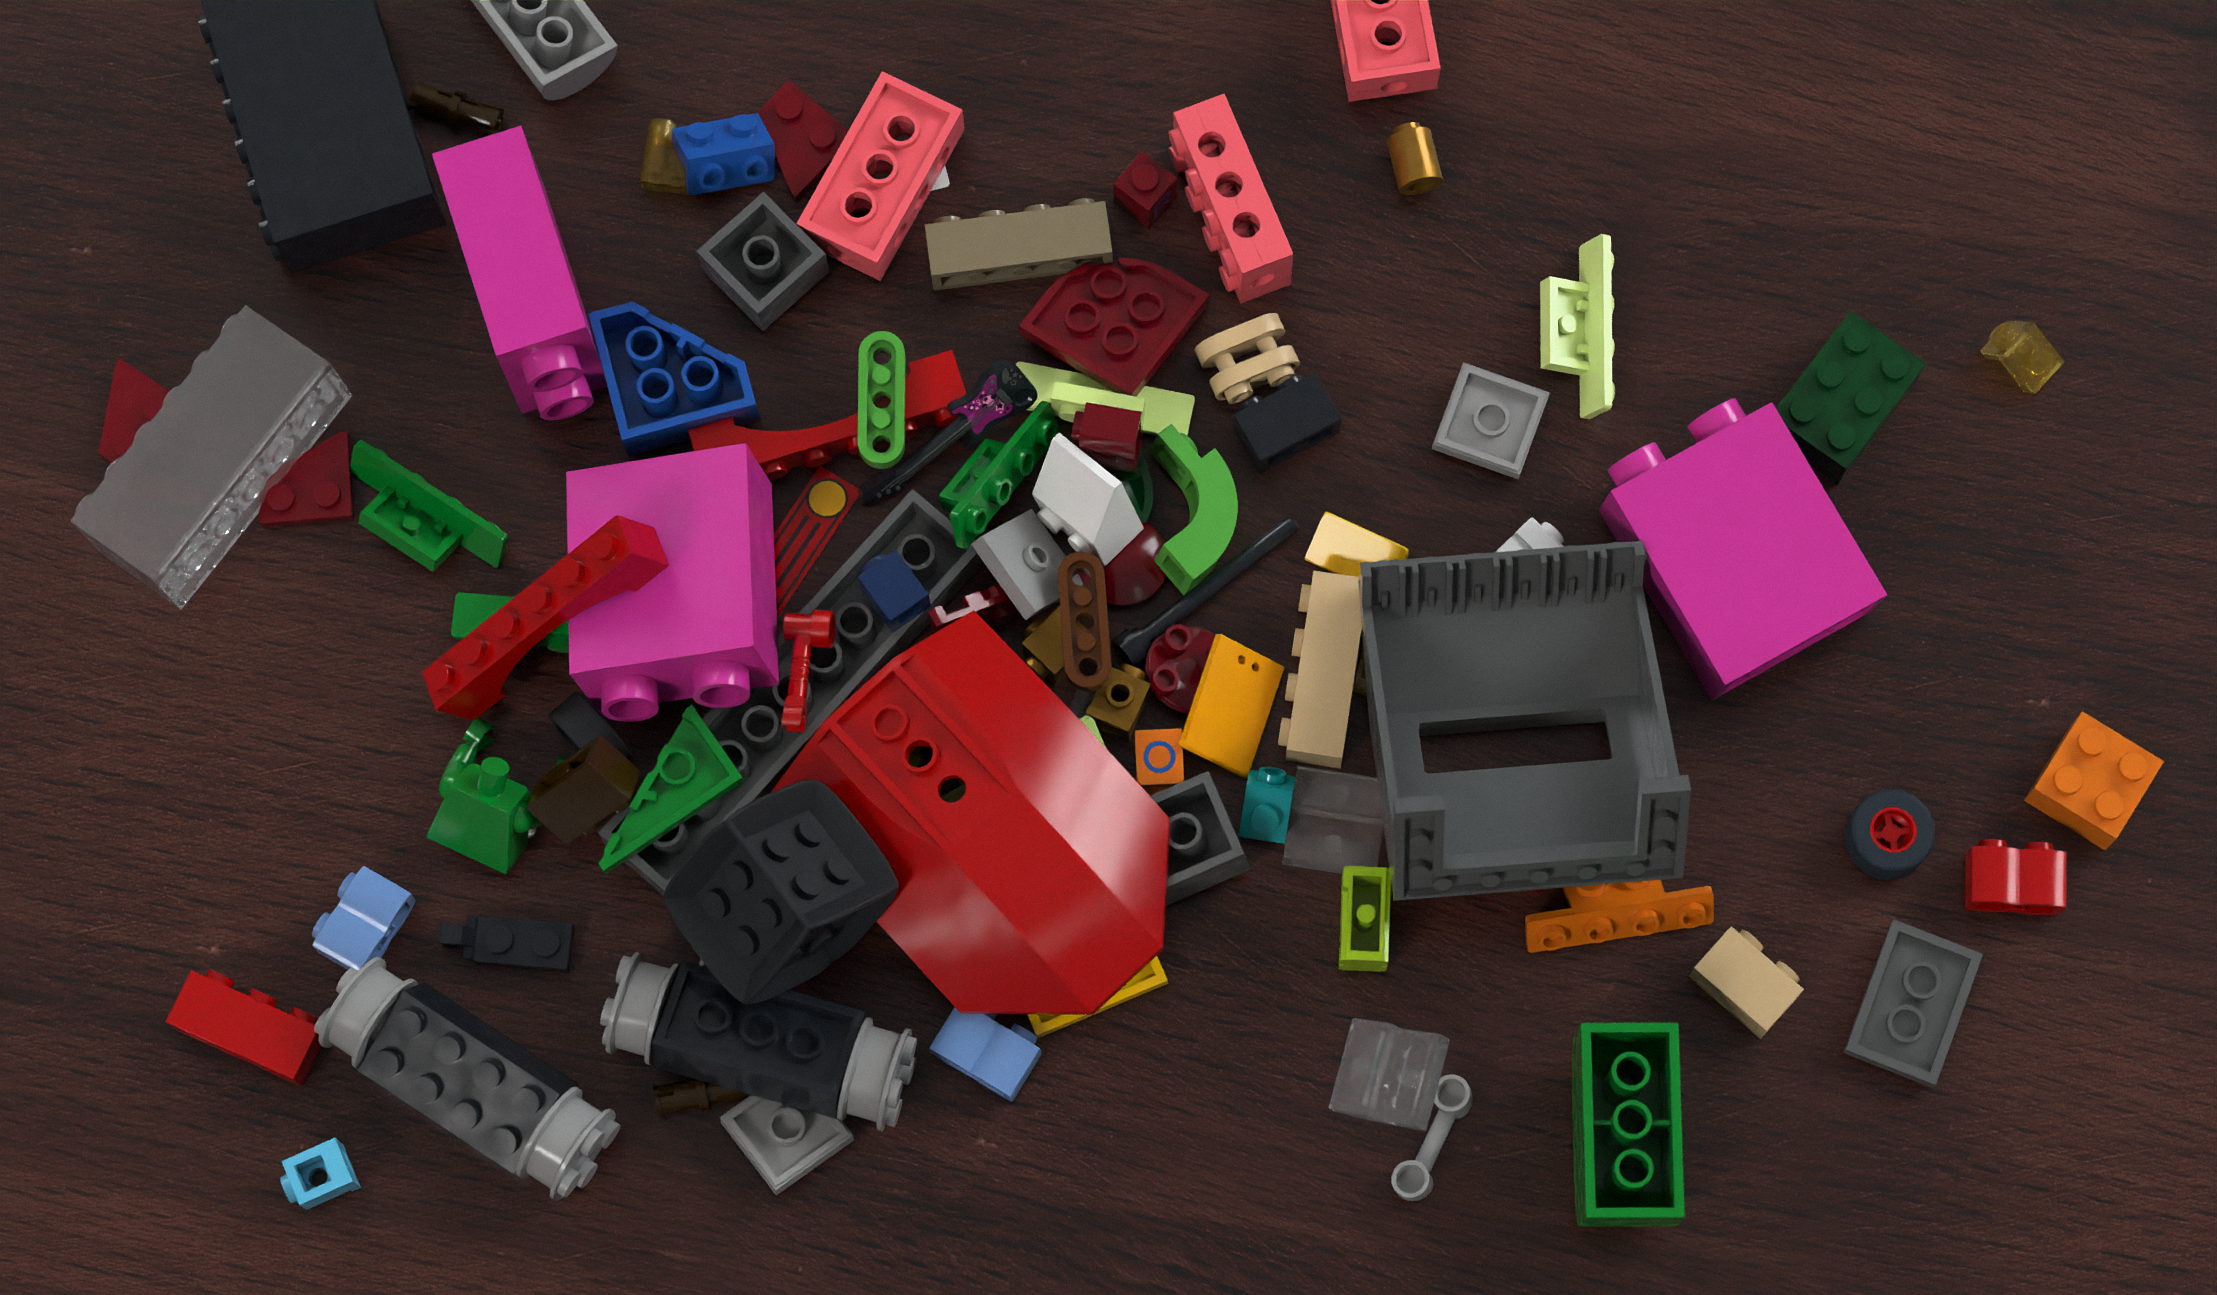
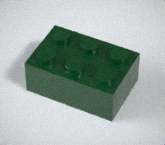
M1850 311L1776 409L1809 465L1839 485L1917 382L1926 363Z

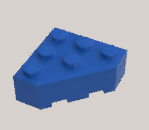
M633 301L588 313L621 440L628 456L691 440L688 430L729 417L733 418L734 424L737 426L761 421L746 365L741 359L717 350L706 344L702 338L674 323L672 325Z

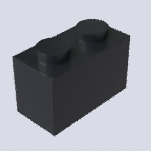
M1315 373L1305 378L1302 375L1293 376L1278 386V392L1264 399L1261 396L1252 397L1237 408L1238 412L1234 414L1233 429L1259 474L1340 433L1341 417Z

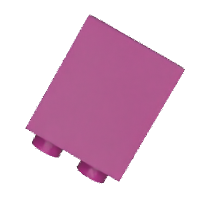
M522 126L432 153L496 357L522 414L538 409L542 419L560 420L587 410L594 402L591 391L607 387V383L547 192Z
M1736 398L1717 405L1687 426L1696 444L1667 460L1656 442L1645 445L1625 456L1607 470L1617 487L1609 492L1599 509L1600 514L1617 542L1643 541L1645 552L1643 587L1711 701L1869 614L1887 596L1886 591L1772 402L1747 416Z
M747 443L566 472L568 554L613 517L619 515L654 527L669 564L667 568L638 591L628 590L617 594L569 619V674L598 712H602L607 718L616 721H642L656 715L659 710V703L693 698L696 703L702 706L729 708L745 703L750 698V689L779 685L772 484Z

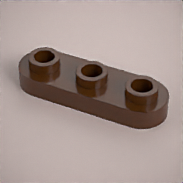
M1081 551L1066 556L1058 568L1064 667L1066 678L1074 688L1084 692H1092L1102 688L1111 676L1108 612L1103 565L1093 554ZM1078 573H1085L1090 577V581L1085 585H1077L1072 579ZM1084 617L1091 619L1094 623L1092 628L1085 631L1080 630L1076 626V622ZM1090 662L1097 667V671L1093 675L1086 676L1079 671L1080 666Z

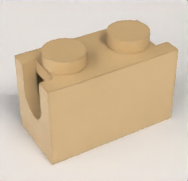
M1731 926L1693 968L1689 977L1761 1039L1804 989L1797 984L1800 979L1789 966L1781 961L1774 964L1761 952L1763 946L1752 934L1745 930L1737 932Z

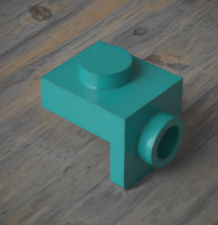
M1260 767L1259 771H1249L1239 837L1285 844L1295 777L1286 775V771L1276 767Z

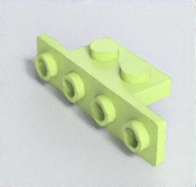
M1600 234L1579 247V282L1551 276L1540 281L1541 368L1580 375V417L1585 419H1591L1610 410L1615 395V386L1612 382V357L1615 350L1614 340L1612 339L1614 298L1611 295V271L1614 265V256L1611 252V236Z
M1026 362L1016 363V366L1031 381L1037 391L1036 401L1026 410L1033 411L1041 401L1050 402L1055 416L1073 422L1076 411L1084 412L1086 402L1141 411L1143 433L1157 435L1172 424L1179 433H1184L1188 436L1195 404L1193 395L1145 386L1138 396L1135 397L1112 392L1082 373Z

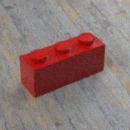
M209 969L206 976L191 970L166 1023L183 1034L302 1087L322 1047L319 1044V1034L314 1032V1026L318 1018L293 1007L290 1014L274 1007L276 999L253 988L250 989L248 995L234 990L232 986L235 981Z

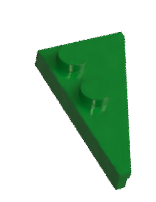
M693 705L685 709L680 725L668 745H664L658 756L656 766L652 772L647 774L629 805L630 810L617 833H613L604 848V855L598 864L605 875L744 782L743 777Z

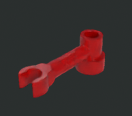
M814 610L812 614H785L783 637L785 641H794L788 696L785 698L782 714V726H786V732H805L807 722V678L809 677L808 669H810L811 651L814 647H833L836 634V616L834 611Z

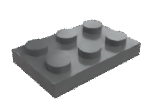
M1893 919L1883 941L1843 1053L1933 1088L1938 1081L1983 954Z

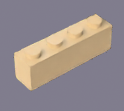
M1313 571L1312 584H1302L1298 611L1307 612L1305 629L1295 628L1291 655L1300 657L1298 674H1288L1285 700L1294 702L1291 719L1282 717L1278 745L1287 746L1286 761L1341 769L1362 629L1358 584L1360 577Z

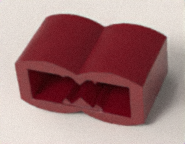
M1086 402L1084 412L1076 411L1071 435V438L1074 439L1073 444L1103 468L1136 473L1143 435L1142 412Z

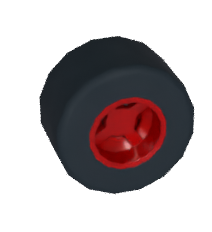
M1882 790L1869 795L1854 810L1845 829V846L1852 862L1865 874L1877 879L1896 880L1911 874L1927 858L1935 841L1934 821L1928 808L1917 797L1901 790Z

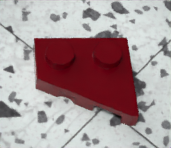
M788 80L761 107L758 114L775 144V158L781 168L790 195L798 203L823 177L848 130Z
M1000 584L964 596L962 599L964 605L947 614L941 605L928 611L932 635L973 610L988 625L992 623L994 627L1007 623L1018 614L1017 608Z

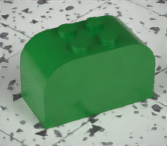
M1581 1023L1574 1035L1572 1048L1574 1194L1578 1226L1676 1227L1685 1218L1679 1024Z

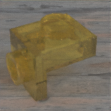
M2010 320L2000 324L1991 332L1990 341L1981 349V353L1986 359L1999 360L2025 393L2036 394L2064 363L2060 355L2033 322Z

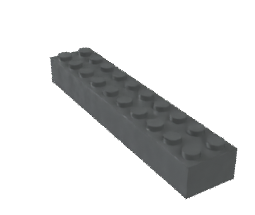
M912 489L799 612L801 614H812L814 610L834 611L836 616V634L833 647H814L811 651L810 669H808L809 677L807 678V722L804 733L786 732V726H782L785 698L788 696L789 678L791 677L790 669L792 668L791 660L794 642L785 641L783 631L778 635L779 685L750 689V698L745 703L729 708H712L703 717L702 720L741 774L744 782L625 862L664 896L666 887L675 872L714 827L746 804L771 793L823 721L889 661L904 652L930 623L928 611L940 605L944 608L983 565L984 562L972 545L967 549L956 546L951 521ZM896 550L928 592L931 607L892 633L861 591L858 576L863 573L861 569L870 559L879 554L888 556ZM630 807L619 814L616 813L598 832L605 846L613 833H617Z

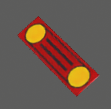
M822 466L818 467L774 533L777 618L860 495L857 487Z

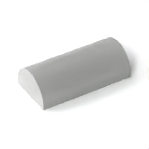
M471 0L535 87L547 100L563 99L582 90L607 69L616 55L618 45L583 0Z

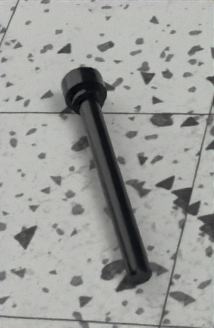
M1285 517L1143 628L1135 627L1131 631L1128 629L1122 631L1111 640L1115 652L1125 664L1138 667L1146 660L1151 644L1159 635H1162L1163 632L1165 633L1170 626L1181 622L1298 531L1297 523L1293 518Z

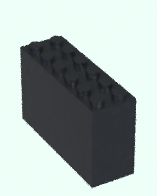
M200 0L205 16L197 18L204 41L206 44L209 43L213 57L209 58L217 83H221L225 97L222 98V103L230 124H233L237 134V138H234L239 158L242 164L246 165L250 178L246 179L247 186L254 205H258L262 219L258 220L266 245H270L275 261L284 260L290 273H295L447 225L377 0Z

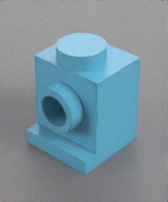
M336 1138L281 1161L286 1171V1175L280 1177L284 1192L291 1204L298 1201L299 1205L305 1210L350 1190L353 1192L361 1188L345 1147ZM320 1170L326 1171V1183L318 1187L313 1186V1175Z

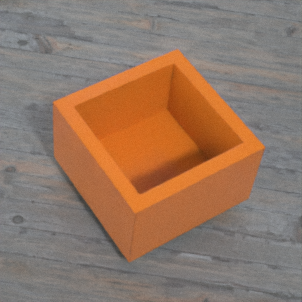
M2082 711L2070 725L2024 801L2101 849L2106 850L2118 838L2164 761Z

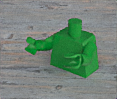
M476 718L470 724L463 737L466 743L458 746L445 767L439 784V793L444 800L426 838L507 874L527 848L528 831L544 824L526 809L530 799V792L526 786L507 778L509 765L506 761L497 757H488L482 761L481 766L475 764L478 750L486 749L493 742V738L486 735V733L496 728L485 720ZM559 756L557 765L566 760V758Z

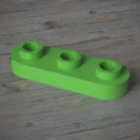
M877 331L868 335L859 347L858 448L864 462L877 469H886L894 466L901 460L905 451L906 355L902 341L896 335L887 331ZM880 353H887L891 356V360L884 365L874 361L875 357ZM879 397H887L891 400L890 405L883 409L877 408L874 402ZM879 441H886L890 444L889 450L884 453L876 452L873 448Z

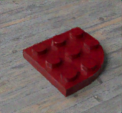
M1118 258V262L1095 266L1087 263L1069 271L1049 287L1019 324V334L1112 392L1137 397L1208 306L1210 294L1172 271L1152 262L1132 258Z

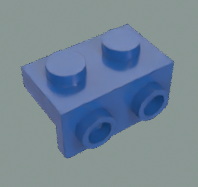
M758 113L750 115L741 114L732 118L706 123L696 122L689 126L672 129V144L685 168V188L690 196L772 181L775 177V144Z

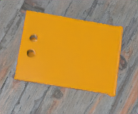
M1216 634L1184 730L1178 742L1179 746L1244 779L1248 778L1285 667L1222 634Z

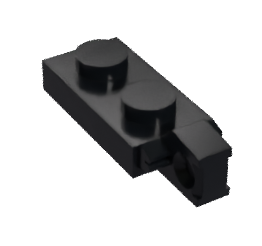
M479 915V917L467 916L466 926L441 924L439 943L442 944V948L462 949L463 960L473 961L476 965L569 973L575 926L573 923L485 915Z

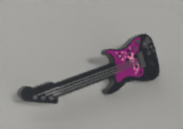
M1006 359L996 360L986 368L967 394L948 403L946 408L951 415L960 414L896 467L886 468L872 481L864 482L860 485L858 492L863 501L873 502L906 489V481L966 433L967 436L963 439L962 444L967 451L972 450L997 423L1031 407L1037 399L1035 387L1018 366Z

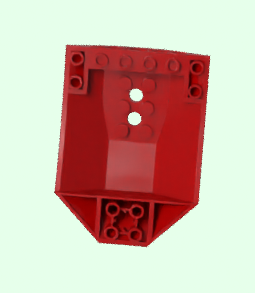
M974 610L889 661L823 721L771 791L772 793L800 781L818 780L834 792L846 805L883 853L894 871L899 884L893 901L876 922L961 1014L1093 1015L1163 950L1170 818L1075 714ZM920 746L931 747L933 749V756L927 765L923 767H913L910 765V755L916 748ZM951 778H958L965 782L966 791L964 796L953 803L943 801L940 797L941 786Z

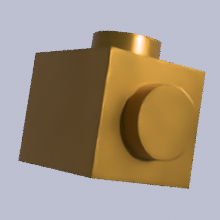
M1060 606L1046 620L1042 616L1034 620L1022 635L1025 639L1022 642V651L1026 657L1023 661L1042 681L1047 677L1055 686L1066 677ZM1079 621L1076 622V626L1080 630H1088Z

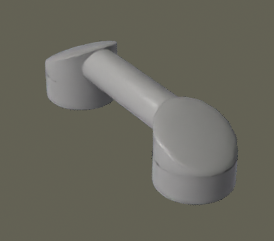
M1445 1075L1436 1081L1432 1090V1098L1439 1110L1415 1160H1407L1397 1165L1392 1173V1186L1396 1193L1405 1200L1418 1201L1431 1193L1433 1178L1430 1175V1171L1455 1119L1466 1115L1472 1106V1091L1468 1083L1458 1075Z

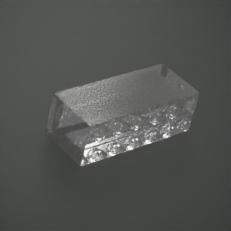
M245 305L238 314L232 315L224 323L221 335L211 348L198 355L192 365V371L181 385L175 386L168 392L163 401V407L152 421L146 422L139 428L135 434L134 443L122 458L115 459L109 465L105 472V479L92 494L86 495L79 502L71 522L98 552L182 610L258 515L259 509L266 501L268 490L272 486L280 484L302 454L313 446L349 401L352 394L330 362Z

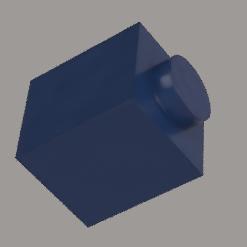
M896 550L888 556L879 554L862 567L861 571L863 573L858 576L860 589L892 633L931 607L928 592Z

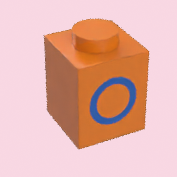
M1182 728L1135 730L1137 782L1149 796L1184 781L1183 748L1178 744L1182 735Z

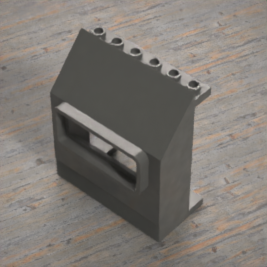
M1643 541L1530 550L1521 549L1517 551L1440 557L1430 556L1360 563V580H1358L1368 716L1394 901L1683 878L1691 786L1689 776L1679 775L1643 590L1645 563ZM1605 722L1612 757L1608 760L1428 774L1424 771L1419 736Z

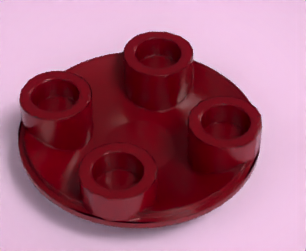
M1147 522L1142 523L1144 529L1106 566L1103 565L1106 600L1109 604L1137 607L1157 592L1166 578V574L1154 562L1165 541L1159 532ZM1079 573L1083 584H1087L1090 581V577L1085 573Z
M1175 624L1170 626L1165 633L1163 632L1162 635H1159L1152 643L1146 657V677L1148 683H1151L1150 687L1154 694L1165 705L1178 712L1189 714L1215 634L1204 628Z

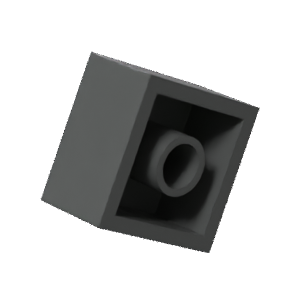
M764 191L696 251L701 270L762 331L769 327L829 273L826 254Z
M1209 771L1150 796L1170 818L1166 906L1251 869Z

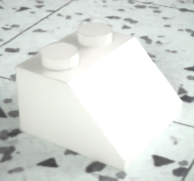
M1058 433L1052 439L1032 492L1040 508L1037 516L1054 534L1061 530L1069 536L1067 540L1076 552L1091 553L1106 566L1144 527L1122 482L1061 433Z

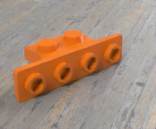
M1661 880L1563 887L1568 904L1567 909L1529 914L1525 917L1526 946L1530 953L1553 951L1559 948L1602 943L1609 940L1646 936L1653 933L1709 925L1714 921V894L1710 886L1665 893Z

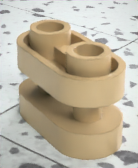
M1277 313L1265 314L1217 333L1195 347V353L1202 368L1217 366L1219 373L1214 375L1209 381L1217 400H1227L1229 404H1235L1250 397L1254 393L1253 389L1268 383L1271 387H1276L1295 376L1294 370L1299 367L1300 361L1293 346L1284 345L1278 347L1275 342L1285 334V329ZM1258 349L1261 353L1238 364L1234 361V359Z

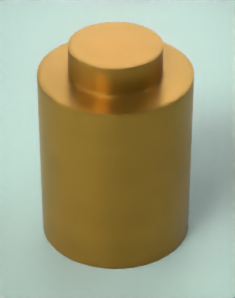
M1416 122L1405 123L1396 127L1393 130L1394 134L1387 139V145L1399 192L1403 195H1417L1439 187L1443 183V178L1431 130L1427 127H1420V124Z

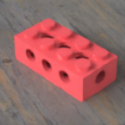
M1330 0L1349 102L1438 88L1441 68L1428 0H1380L1384 1L1385 4L1372 2L1375 0ZM1387 41L1393 43L1394 45L1385 46L1380 44V42Z
M882 71L800 216L797 225L826 255L881 281L965 130L962 109ZM899 136H910V138L905 141L894 140ZM880 173L889 174V176L884 179L873 178L875 175ZM858 211L868 212L864 217H852Z
M1225 94L1173 112V130L1168 131L1172 144L1168 148L1169 155L1176 172H1185L1189 186L1185 187V192L1193 212L1195 213L1200 210L1206 224L1202 227V232L1211 252L1218 250L1223 264L1219 266V272L1228 292L1235 290L1241 304L1291 285L1292 249Z

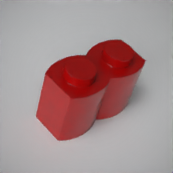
M1985 839L1978 841V846H1972L1965 854V909L1981 912L2059 915L2067 908V852L2054 850L2053 844L2031 842L2025 844V849L2007 847V842L2004 840Z

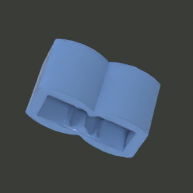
M363 866L357 874L351 872L342 882L337 894L341 900L331 914L325 912L317 921L312 931V937L315 938L312 946L319 954L348 970L353 967L358 971L369 960L375 957L382 958L390 941L411 912L416 900L407 890Z
M954 1007L929 1048L931 1053L998 1095L1013 1102L1042 1055L1041 1049L1034 1045L1038 1037L1015 1023L1011 1029L1000 1025L994 1021L997 1014H961Z

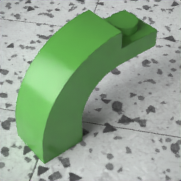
M1170 424L1157 434L1149 452L1183 491L1189 505V524L1163 544L1154 562L1179 591L1186 595L1210 574L1228 546L1236 525L1238 500L1232 475L1218 451L1214 448L1201 458L1191 438L1184 433H1179Z

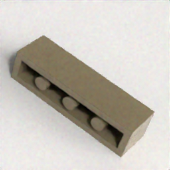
M1082 198L1070 202L1068 206L1050 208L1046 204H1036L1026 207L1023 212L1006 214L1002 210H990L981 213L977 218L961 220L957 216H944L934 220V223L925 224L933 291L1066 274L1087 263H1091V266L1113 263L1105 201L1095 202L1094 199Z

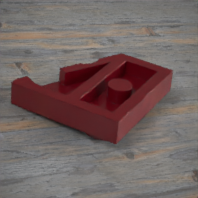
M119 358L115 364L99 455L123 473L140 482L193 412V408L190 404Z
M340 431L258 479L259 514L262 527L354 519L353 486L350 470L351 444L348 431Z

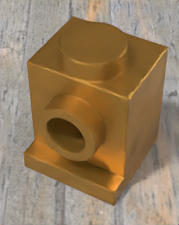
M1124 663L1120 664L1118 670L1112 667L1108 682L1096 691L1085 715H1089L1094 719L1098 730L1124 741H1130L1151 694V683L1144 681L1146 674L1143 671ZM1120 689L1127 692L1129 697L1123 702H1117L1112 699L1111 694L1114 690Z

